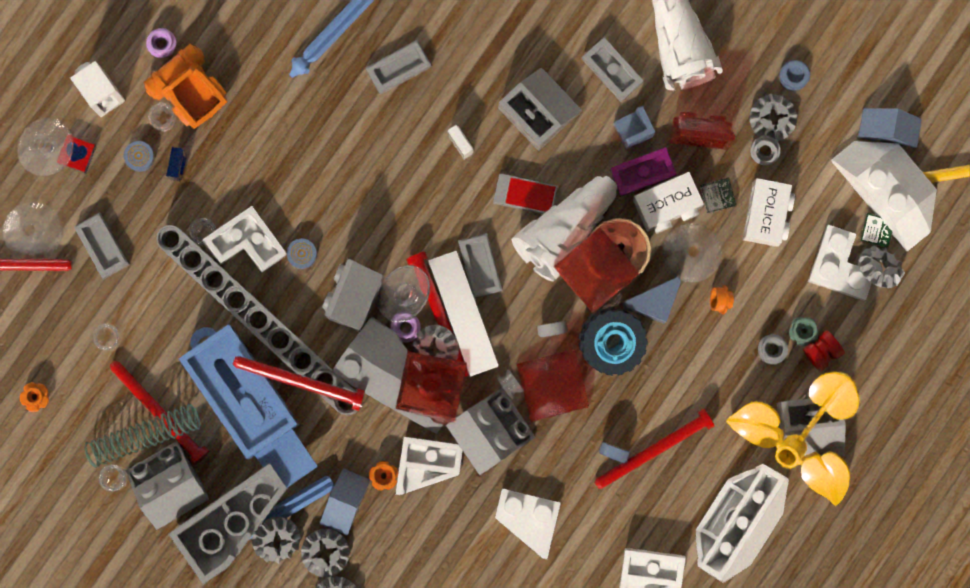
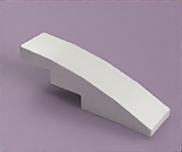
M457 251L428 260L470 377L498 367Z

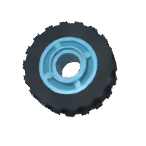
M601 308L596 313L589 315L588 320L583 322L581 326L582 330L579 332L578 337L580 339V343H578L579 349L583 353V358L598 372H603L610 376H613V374L619 376L627 371L634 370V367L642 362L641 359L643 355L645 356L647 351L646 345H648V339L645 336L646 330L642 327L639 319L621 308ZM618 334V345L614 348H607L606 341L608 337Z

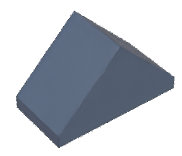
M863 108L858 138L882 143H898L900 146L916 149L922 119L901 109Z
M676 277L625 301L622 305L627 311L665 324L681 281L679 277Z
M343 468L329 496L320 524L348 536L371 480Z

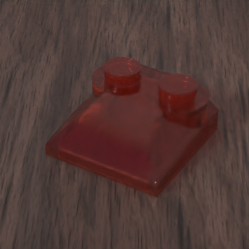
M680 112L679 117H673L670 144L729 150L735 142L732 124L727 122L726 117L712 115L709 116V119L697 118V114L692 112Z
M601 227L553 266L592 313L639 275L636 268Z
M575 349L516 364L531 422L589 408L587 393Z
M407 352L395 409L430 417L432 421L438 424L455 422L467 363Z

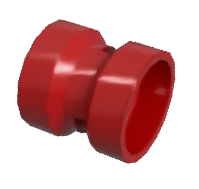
M827 330L819 336L816 343H810L803 348V352L808 360L820 372L829 367V362L832 359H839L845 354L840 343Z

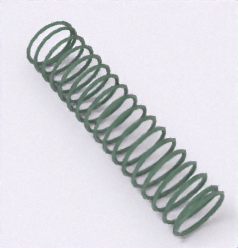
M190 403L187 404V411L183 406H181L180 412L174 409V415L168 411V418L162 413L161 420L158 416H155V423L149 418L148 424L142 421V427L136 423L135 428L131 425L129 426V431L126 428H123L122 433L117 430L116 436L114 433H110V438L107 435H104L103 440L98 437L97 443L94 440H91V443L86 442V457L95 468L99 467L100 464H106L107 461L118 460L120 456L131 455L132 452L136 453L139 449L144 450L145 447L150 448L151 445L155 446L158 442L169 441L171 437L182 436L184 432L189 433L190 430L200 429L199 415L195 407ZM189 407H190V409L192 410V413H193V416H194V420H195V424H194V422H193V420H192V418H191L190 411H189ZM182 409L184 410V412H185V414H186V416H187L188 423L186 422V420H185V418H184ZM176 411L180 417L182 427L177 419ZM169 413L171 414V416H172V418H173V421H174V424H175V428L173 427V424H172V422H171ZM163 416L165 417V419H166V421H167L169 431L167 430V428H166V426H165V423H164V420H163ZM157 419L160 422L163 434L161 433L158 427ZM150 421L152 422L155 428L156 436L151 428ZM144 423L149 431L150 439L146 434ZM184 423L188 427V431L184 430ZM177 424L182 430L181 434L178 433ZM137 425L142 432L144 442L139 435ZM171 427L173 431L176 433L175 436L171 435ZM131 428L136 435L137 444L132 436ZM124 430L127 432L129 436L131 447L126 439ZM165 431L169 435L168 439L165 438ZM118 432L123 439L125 450L119 440ZM158 432L163 438L162 441H159ZM112 435L117 442L118 451L113 444ZM152 435L157 440L156 443L152 442ZM105 437L110 443L112 454L107 447ZM146 438L150 442L149 446L146 445ZM99 440L104 446L106 457L100 448ZM139 440H140L141 443L144 445L143 448H140V447H139V446H140ZM93 442L95 443V445H96V447H97V449H98L99 458H98V455H97V453H96V450H95V448H94V446H93ZM133 443L137 447V450H133ZM87 444L91 446L97 464L91 460L87 452ZM127 446L131 450L130 453H127ZM120 447H121V449L125 452L124 455H121V454H120V453H121ZM114 450L118 454L117 458L114 457ZM108 453L112 457L111 460H108ZM101 455H102L103 458L106 460L105 462H101V460H102Z

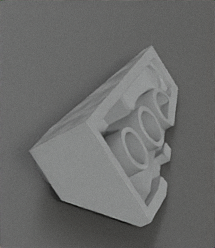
M371 317L348 346L332 372L355 388L364 390L365 394L437 434L454 408L435 383L426 376L420 368L419 362L415 357L411 356L402 344L403 341L380 321Z
M268 464L169 533V536L203 584L230 566L287 490V487L271 464Z

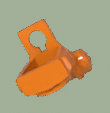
M189 44L183 50L180 49L178 54L159 70L152 72L151 76L143 83L149 96L157 100L165 97L174 105L172 111L185 126L190 125L195 129L211 118L228 100L225 97L226 91L218 80L213 76L208 77L204 73L201 66L205 63V56L201 49Z

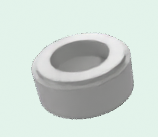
M566 320L538 325L537 330L540 337L567 333L568 327Z

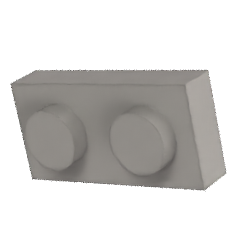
M605 38L582 56V60L620 102L625 100L644 82Z

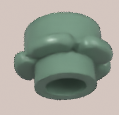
M798 317L792 321L789 335L792 340L797 341L798 345L807 346L811 341L817 339L819 331L816 322L812 318ZM802 328L806 329L805 334L801 333Z

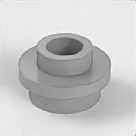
M760 136L751 145V156L760 165H771L780 156V145L771 136ZM763 145H768L771 148V152L764 155L760 152V148Z
M767 335L758 344V354L768 364H778L787 356L788 345L779 335ZM769 344L777 346L778 351L775 355L768 353L767 347Z

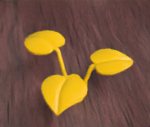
M829 372L815 379L810 387L809 397L821 408L801 435H789L784 440V431L778 428L781 421L779 414L774 408L764 402H750L726 420L734 431L754 445L762 448L776 446L778 449L775 456L780 465L786 468H793L797 464L802 465V478L812 490L827 498L835 506L841 502L850 484L848 464L841 456L834 452H826L822 456L818 452L804 455L807 451L805 438L825 411L836 419H847L856 413L860 405V396L855 381L849 375L841 372Z

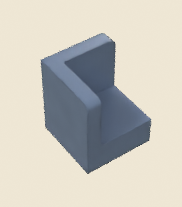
M643 106L638 107L634 113L613 123L626 150L653 138L655 130Z

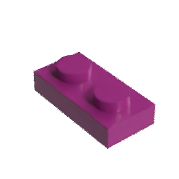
M666 147L610 168L620 197L676 177V172Z

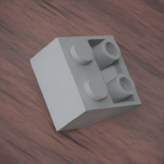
M542 67L521 81L498 105V109L538 151L582 112V109Z
M347 259L345 265H339L335 274L334 281H336L337 286L334 293L328 292L322 307L326 311L325 316L331 321L360 332L367 322L384 276L355 261Z
M503 388L466 410L446 425L479 475L536 438Z
M811 399L776 403L777 412L781 419L779 428L784 431V440L789 435H801L821 406L815 404ZM825 411L805 438L807 451L804 455L818 452L822 456L826 452H834L839 456H844L845 419L833 418Z
M178 441L162 448L159 452L126 470L138 505L156 530L209 500L200 477Z

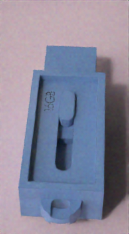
M228 324L218 332L208 327L198 329L190 339L192 350L180 357L179 360L246 459H252L256 456L263 468L271 464L286 487H289L318 467L294 432V429L300 426V424L267 377L238 369L233 365L234 358L237 356L256 361L233 326ZM206 336H209L208 339L199 344L201 339H203Z

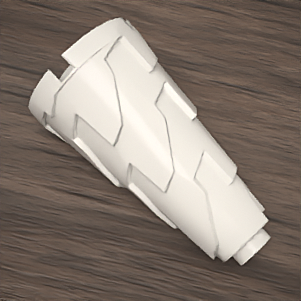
M652 0L659 55L666 89L675 91L673 83H680L681 90L688 89L716 78L714 70L721 74L723 69L719 56L716 57L712 44L704 33L698 16L693 11L689 0Z
M597 176L582 188L576 189L558 206H552L537 220L531 221L511 239L515 250L526 263L531 261L536 265L533 268L536 273L549 281H555L569 266L571 258L587 241L585 238L604 218L603 214L616 198V190L618 189L616 183L608 176L603 178Z

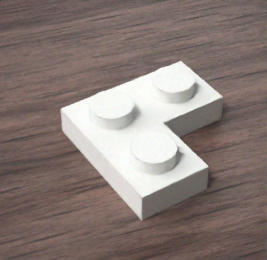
M253 206L221 226L202 241L219 265L245 249L261 273L287 255Z
M829 224L826 226L808 282L865 301L872 283L864 277L859 266L847 262L856 237L855 233Z

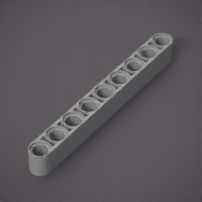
M173 225L164 226L159 230L156 238L159 247L296 374L318 380L321 374L329 373L333 377V386L357 393L345 380L332 372V368L182 230ZM178 233V244L175 247H167L165 245L167 235ZM191 253H199L201 255L200 264L194 268L188 267V256ZM213 273H221L223 276V282L217 288H211L208 283L209 277ZM235 293H243L245 296V303L240 308H232L230 304V298ZM257 313H264L267 316L266 325L259 329L254 328L252 325L253 316ZM279 333H286L289 336V343L283 349H277L274 346V338ZM301 353H308L311 357V364L306 369H298L295 363L297 356ZM319 394L336 411L343 415L349 416L358 412L354 409L343 410L340 407L339 400Z

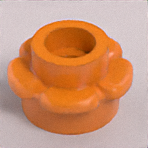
M722 285V288L714 287L710 293V308L712 311L726 314L728 309L733 307V292L729 291L726 285Z
M31 382L24 386V391L20 393V402L26 406L28 411L37 412L40 408H45L48 405V389L45 385ZM36 394L37 399L33 400L32 395Z
M380 461L376 463L375 467L370 469L369 479L372 480V486L380 491L384 489L390 490L397 484L398 470L394 465H390L389 462ZM382 473H386L387 477L385 479L381 478Z

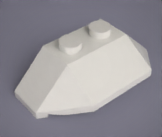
M854 141L831 160L872 211L892 230L891 234L906 252L931 233L937 189L898 143Z
M764 464L729 478L696 529L698 567L723 583L749 567L783 515L789 479Z

